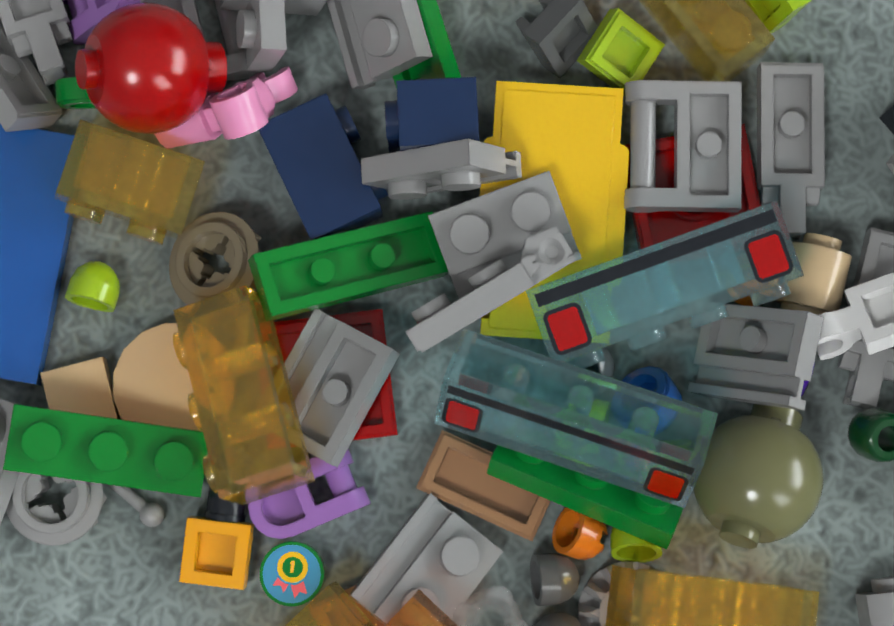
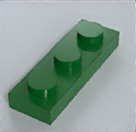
M426 212L253 254L249 258L248 263L266 322L444 277L449 272L428 215L433 214V212Z
M14 404L3 470L201 498L211 433Z
M515 415L511 416L490 459L486 473L666 550L692 486H687L680 501H673L644 490L643 486L650 469L557 430Z

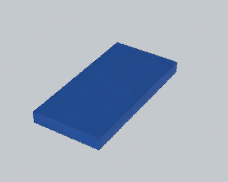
M0 124V379L41 386L42 378L40 373L44 372L88 149L89 141L85 137L41 129L5 132Z

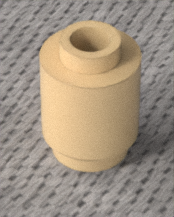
M806 233L803 242H789L788 252L793 263V270L790 274L780 278L775 302L781 304L780 309L809 311L817 315L840 310L852 260L850 254L840 251L842 246L841 240L822 234Z

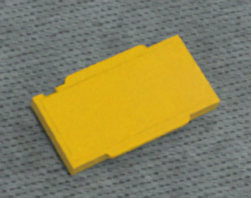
M496 81L493 135L486 138L484 143L505 148V153L512 151L521 152L522 178L481 184L479 196L550 171L582 259L570 263L481 317L480 336L550 340L543 321L544 314L549 310L575 302L581 306L592 336L591 342L608 343L611 288L618 286L622 278L538 307L534 295L623 263L626 216L624 196L625 189H627L629 150L626 146L620 144L624 88Z

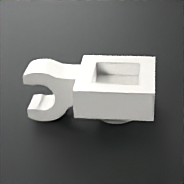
M894 272L845 289L844 292L849 307L819 314V316L824 317L817 347L820 360L834 358L843 354L855 342L861 339L864 342L868 355L894 347Z

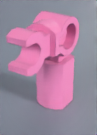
M284 67L267 78L264 72H260L246 81L237 82L232 87L218 94H206L202 107L191 119L177 128L162 133H154L162 146L169 149L215 140L221 134L227 140L251 134L269 122L268 118L274 114L276 103L291 97L298 91L290 67Z

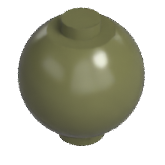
M753 404L750 415L737 416L725 421L716 427L701 444L693 464V468H695L692 474L693 491L702 513L713 526L720 530L719 536L724 541L738 547L754 549L758 543H770L784 539L802 528L818 507L824 481L822 464L813 443L806 435L800 432L803 417L797 410Z

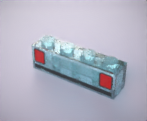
M776 200L526 291V295L552 366L565 362L568 372L571 373L606 360L602 348L620 341L627 340L629 349L632 351L667 338L663 326L688 317L693 329L729 316L725 304L750 295L755 307L791 294L787 282L802 277L804 274Z
M463 328L442 381L434 424L685 508L703 469L718 413Z

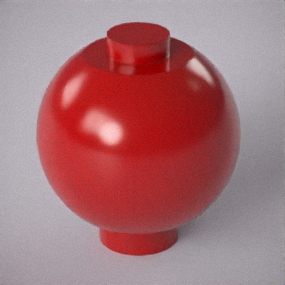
M135 3L116 9L95 26L87 39L85 49H79L76 54L75 75L79 88L87 90L89 99L107 120L131 132L154 134L166 132L184 124L202 107L207 93L223 91L227 80V58L220 42H205L197 25L183 13L157 3Z

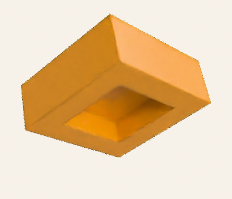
M192 515L187 517L179 582L244 590L248 583L254 524L249 522L216 521Z

